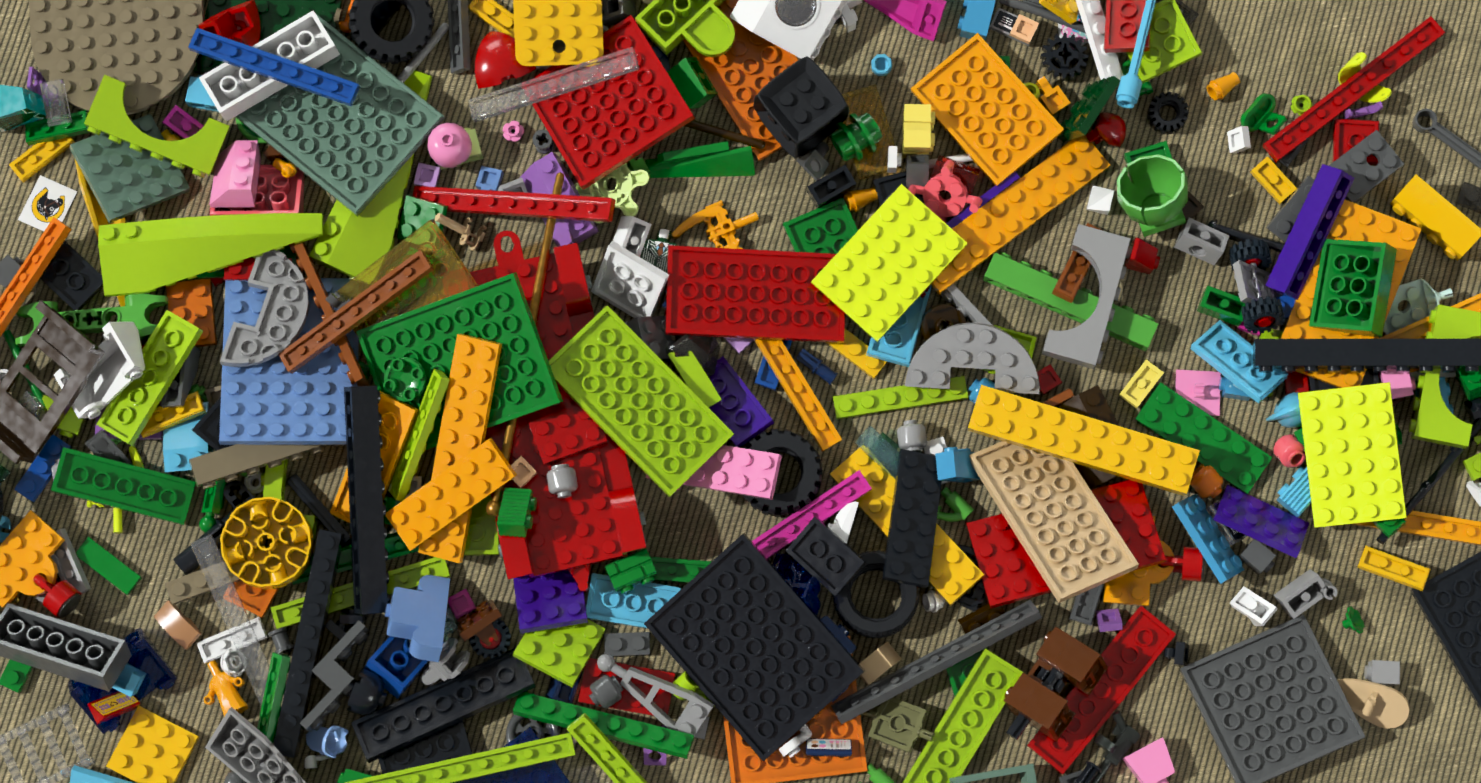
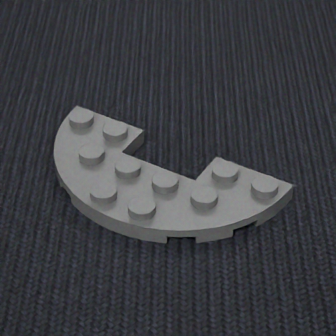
M274 249L263 253L262 256L256 257L248 280V286L268 292L255 327L233 322L220 359L221 365L247 367L264 363L278 356L301 333L309 310L307 286L298 267L279 250L275 251Z
M983 323L956 324L932 335L915 353L909 365L905 381L906 387L950 389L951 367L995 370V389L1008 393L1040 394L1037 369L1025 347L1016 338L1004 332V330Z

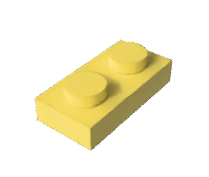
M1146 359L1119 396L1137 409L1164 372Z

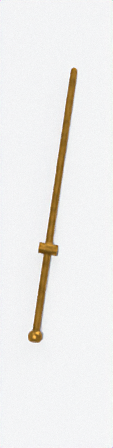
M561 172L556 175L552 194L561 195L564 174ZM547 218L530 304V311L535 325L556 223L554 218ZM517 418L507 421L502 454L508 462ZM504 485L493 492L492 501H489L486 506L487 514L499 516Z

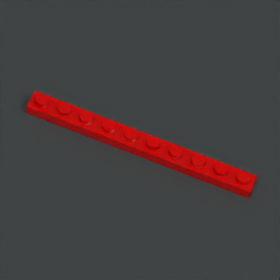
M1430 16L1263 144V148L1277 163L1445 34V31Z
M414 186L413 196L448 206L447 212L612 222L616 202L613 198L426 186Z

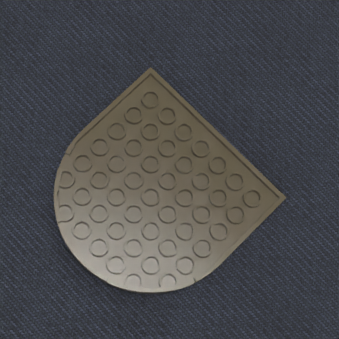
M29 0L31 45L37 67L44 80L61 98L81 110H90L104 75L126 84L124 107L127 115L150 109V106L169 98L184 84L196 66V59L199 53L190 51L188 46L196 28H199L198 25L205 21L203 0Z

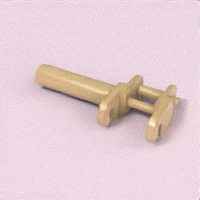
M440 213L435 216V221L462 234L459 244L469 245L472 251L476 250L479 242H482L486 233L483 230H486L487 227L484 225L480 226L477 235L471 233V225L468 223H471L472 219L469 217L461 225ZM469 235L474 237L472 242L467 240Z

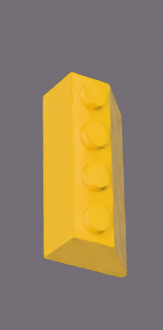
M1417 174L1390 203L1395 213L1405 216L1411 225L1421 228V231L1427 235L1426 238L1432 244H1438L1444 249V254L1450 259L1458 261L1481 237V228Z

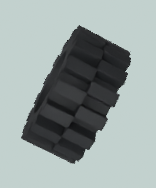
M1163 92L1159 96L1154 97L1147 111V119H1150L1149 124L1155 127V131L1160 130L1161 134H1165V132L1172 134L1173 131L1176 133L1184 126L1189 110H1187L1188 104L1184 103L1185 99L1183 97L1179 98V94L1175 93L1172 95L1171 92H1167V94ZM1168 105L1175 109L1176 117L1173 120L1167 121L1160 116V109L1163 106Z

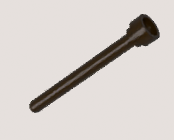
M692 120L685 125L688 128L758 149H764L766 146L762 140L696 120Z

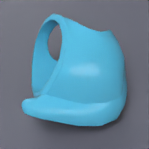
M1293 392L1282 397L1275 406L1274 414L1267 417L1266 421L1277 420L1282 426L1287 428L1302 426L1298 399L1299 392Z

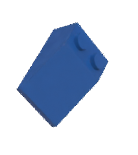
M390 636L370 657L364 668L376 673L383 680L384 688L398 699L430 661L417 659L410 654L409 646L411 640Z

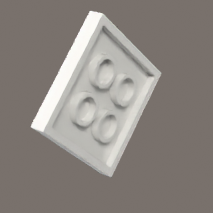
M612 241L608 245L591 292L634 318L653 316L669 274Z

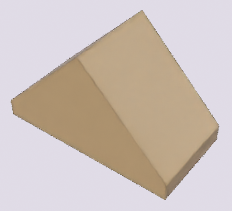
M887 642L860 663L861 667L865 670L860 677L869 686L900 662L902 658Z

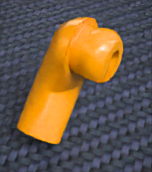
M280 158L274 160L273 167L279 170L285 178L293 177L297 173L296 166L293 163H287Z

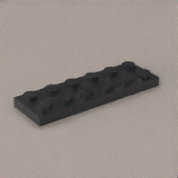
M905 449L899 451L883 580L927 588L929 585L942 483L937 477L936 456Z

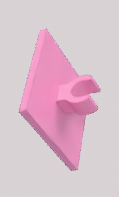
M1176 370L1175 392L1210 416H1220L1219 383L1221 373L1214 371Z

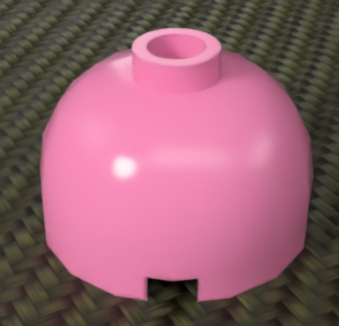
M443 123L431 131L428 137L427 148L430 157L436 164L445 168H454L468 160L472 150V142L469 134L462 126L455 123Z

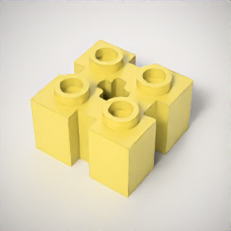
M904 104L902 158H906V154L929 155V152H933L935 133H931V131L934 130L935 112H931V104Z

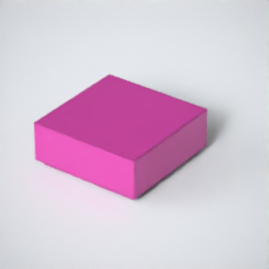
M467 589L448 598V604L456 619L476 610V606Z

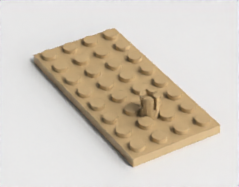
M1003 441L969 455L972 467L1058 603L1138 568L1139 563L1073 462Z

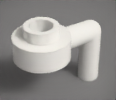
M806 724L799 729L801 733L778 749L783 757L786 755L790 758L801 750L799 746L812 736V732Z

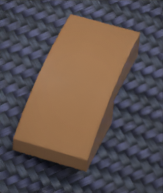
M169 600L153 616L163 629L185 650H188L202 634L192 620L185 617L178 607L172 605Z

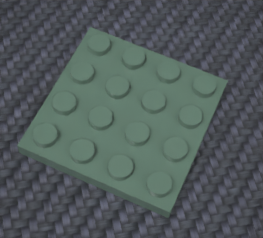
M151 114L132 121L145 134L164 140ZM101 133L100 136L94 135L70 144V150L109 223L187 193L190 190L181 170L171 165L172 161L163 158V161L150 157L151 153L146 150H142V153L130 149V144L123 141L121 144L115 143L108 139L109 135Z

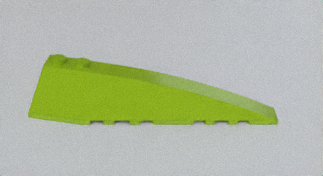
M414 70L404 84L427 102L432 77ZM414 154L358 217L336 200L323 226V236L318 237L309 257L321 266L373 285L377 281L394 245V232L398 228V215L400 208L403 206V193L408 185Z
M233 214L99 225L98 248L104 296L150 293L156 291V288L165 285L169 287L175 285L177 281L186 278L190 280L196 278L199 274L211 273L244 262V259L256 258L274 249L275 251L283 249L284 246L292 243L299 244L323 236V214Z

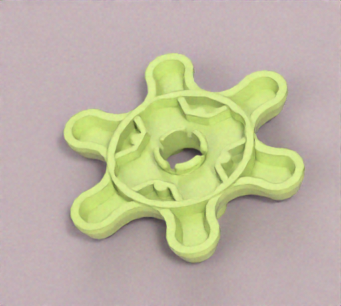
M625 163L585 190L581 188L578 182L574 185L580 196L613 198L616 200L615 207L620 208L625 216H636L638 205L632 199V192L635 187L644 186L648 183L649 174L645 170L631 171L628 169L627 163ZM611 178L616 179L614 190H609L607 187V182Z

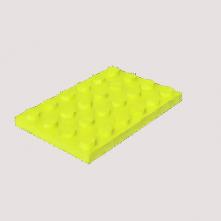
M901 184L811 283L878 342L968 243Z
M1390 382L1298 393L1314 527L1407 518Z

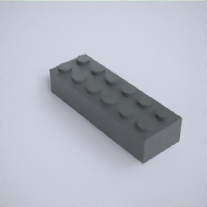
M10 603L6 605L0 614L1 657L110 692L132 656L126 641L48 615Z

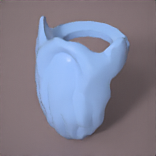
M332 725L330 728L321 727L317 731L313 729L306 734V743L311 750L330 758H336L347 747L346 735L349 731L337 725Z

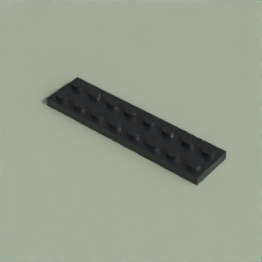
M516 648L503 653L499 657L496 656L467 669L453 679L441 681L351 722L367 762L371 763L535 688L536 686L525 662L513 657Z

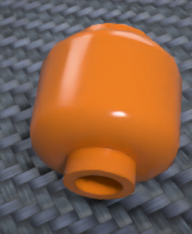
M1201 465L1194 470L1190 485L1200 497L1208 498L1211 496V498H1215L1222 492L1223 478L1212 466Z

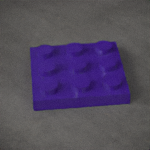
M569 570L533 578L527 575L513 579L521 634L588 623L584 592L579 590L578 584Z

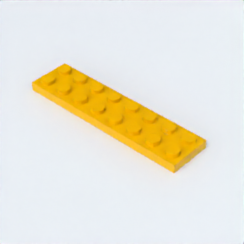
M862 445L832 471L830 476L839 484L860 470L872 490L857 499L856 502H859V508L888 538L896 479ZM936 523L929 583L951 606L981 580L984 574Z

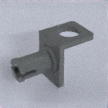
M822 141L813 150L798 157L796 160L816 181L822 177L829 166V163L824 159V156L829 151V146Z

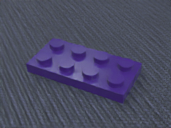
M724 356L704 369L722 399L710 406L709 409L734 433L730 440L736 447L741 448L752 438H755L774 424L772 418Z
M1229 485L1224 489L1213 520L1294 558L1300 552L1309 526V522Z

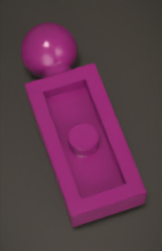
M177 105L172 108L162 124L182 139L196 134L203 127L201 123Z

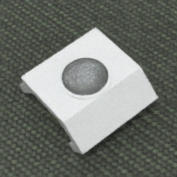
M738 0L730 18L801 59L808 56L814 60L818 56L825 39L830 35L834 23L840 17L842 9L848 0Z

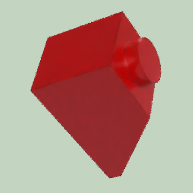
M1135 238L1131 244L1133 246L1129 259H1126L1125 267L1150 275L1153 269H1157L1160 256H1157L1158 249L1140 238Z

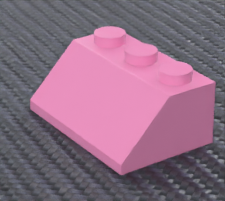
M236 140L219 154L215 165L210 208L255 207L261 163L258 140Z

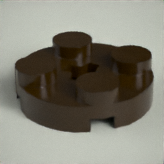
M940 304L924 313L921 328L923 336L927 340L932 335L941 331L939 329L941 321L952 326L966 323L964 315L955 307L948 304Z

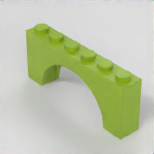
M107 75L103 76L84 122V125L88 127L87 131L98 136L101 133L109 135L108 139L118 144H121L122 141L130 144V149L142 153V150H146L151 153L150 157L163 161V158L172 161V166L183 170L184 167L193 170L192 174L204 178L205 175L210 177L229 132V125L208 118L202 129L188 138L167 141L151 137L139 130L129 119L125 111L124 91L126 84Z
M1439 304L1435 307V310H1431L1429 315V323H1432L1431 332L1427 331L1425 339H1481V312ZM1433 369V372L1419 375L1417 381V388L1420 389L1419 397H1415L1413 402V410H1416L1415 419H1411L1409 424V432H1412L1411 439L1462 449L1467 448L1473 424L1466 423L1457 418L1445 405L1439 386L1441 369Z

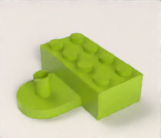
M653 0L635 17V21L641 31L666 55L682 40L686 39L702 55L718 57L727 53L735 40V30L732 22L717 8L725 0Z

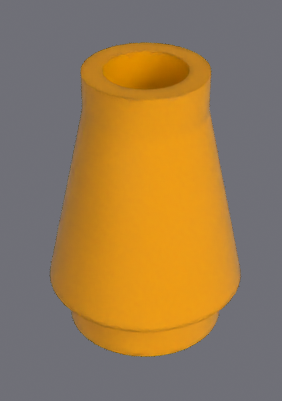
M1235 72L1214 79L1207 85V92L1213 100H1222L1240 83V79Z
M872 187L848 191V194L844 195L843 198L849 211L857 212L871 202L878 200V195L875 188Z

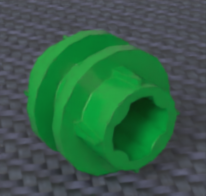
M867 112L859 117L855 113L850 114L851 124L847 126L842 121L837 122L838 130L830 136L833 146L845 161L853 157L858 161L862 160V150L865 148L871 153L875 152L877 149L875 144L883 137L877 123Z

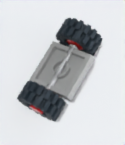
M1246 239L1244 243L1240 241L1238 242L1239 245L1234 244L1233 248H1230L1229 257L1238 287V296L1240 301L1245 303L1241 310L1245 329L1249 332L1253 331V333L1258 331L1264 333L1265 330L1271 332L1272 328L1276 330L1278 326L1283 325L1285 316L1281 301L1275 298L1272 289L1265 286L1270 275L1269 272L1265 271V268H1269L1272 263L1269 246L1266 241L1264 242L1261 239L1259 241L1257 239L1252 241Z

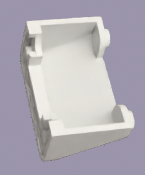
M108 322L102 328L105 340L98 347L105 353L71 406L78 419H94L101 414V410L133 380L143 375L145 363L139 330L134 322ZM60 368L54 374L61 389L71 376L63 368Z

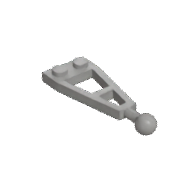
M602 654L597 660V666L601 671H611L621 677L622 681L620 684L668 729L691 734L695 737L714 704L697 693L633 667H630L627 671L617 665L615 659L610 654ZM632 677L653 685L647 696L630 681ZM659 689L689 700L677 722L671 719L653 702Z

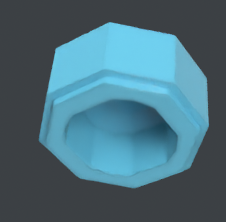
M877 54L871 60L872 72L877 76H887L892 70L891 58L886 54Z

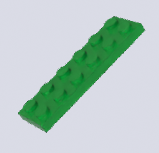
M1161 382L1135 418L1137 422L1164 440L1200 450L1197 459L1198 463L1204 466H1212L1225 481L1246 494L1250 492L1273 458Z
M63 447L51 492L184 526L196 482Z

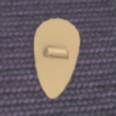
M1352 678L1337 679L1352 711L1366 721L1378 727L1390 729L1402 725L1407 720L1410 711L1409 703L1406 697L1398 690L1366 680Z

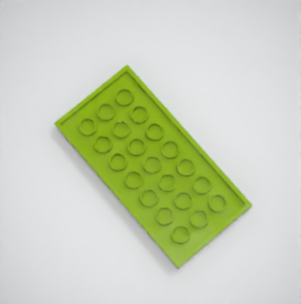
M608 305L549 360L556 383L669 497L734 435Z

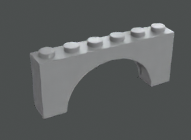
M1078 224L1071 250L1084 256L1095 269L1099 281L1098 303L1093 314L1081 325L1063 331L1049 329L1042 355L1094 369L1096 363H1101L1104 351H1100L1102 342H1107L1109 330L1106 329L1108 321L1112 322L1115 309L1112 308L1114 300L1118 301L1121 288L1117 286L1119 279L1123 280L1127 267L1123 266L1125 258L1129 259L1133 246L1129 245L1131 238Z

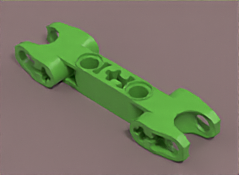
M143 293L125 295V306L73 310L58 313L67 320L74 318L73 325L83 334L104 332L102 328L110 322V318L113 315L117 314L118 320L116 322H134L139 330L140 341H145L150 338L157 326L150 322L151 312L154 308L165 306L169 303L167 296ZM43 301L50 308L58 312V302ZM39 302L21 306L15 314L18 317L33 318L34 327L30 334L15 338V344L19 347L25 346L44 317L35 308Z

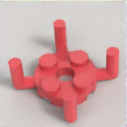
M947 160L941 169V173L932 177L925 186L913 184L908 188L913 195H923L925 205L945 223L947 217L957 216L966 203L971 204L969 210L972 213H976L982 204V198L968 195L966 185L964 186L960 181L961 179L953 174L954 162L952 160ZM940 191H948L951 194V198L948 200L943 199L940 196Z

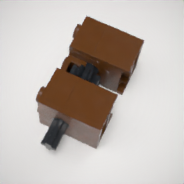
M1056 626L1053 631H1049L1046 634L1043 645L1036 653L1039 659L1028 675L1022 673L1015 685L1011 686L1005 693L1003 701L1010 711L1017 716L1006 732L1013 739L1018 740L1025 728L1030 724L1057 742L1076 715L1075 712L1069 709L1068 701L1059 696L1065 685L1070 683L1082 692L1090 695L1108 669L1098 652Z

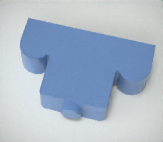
M426 575L420 579L417 590L395 587L391 603L386 605L385 617H388L387 635L411 640L409 652L417 659L439 662L443 647L450 578Z

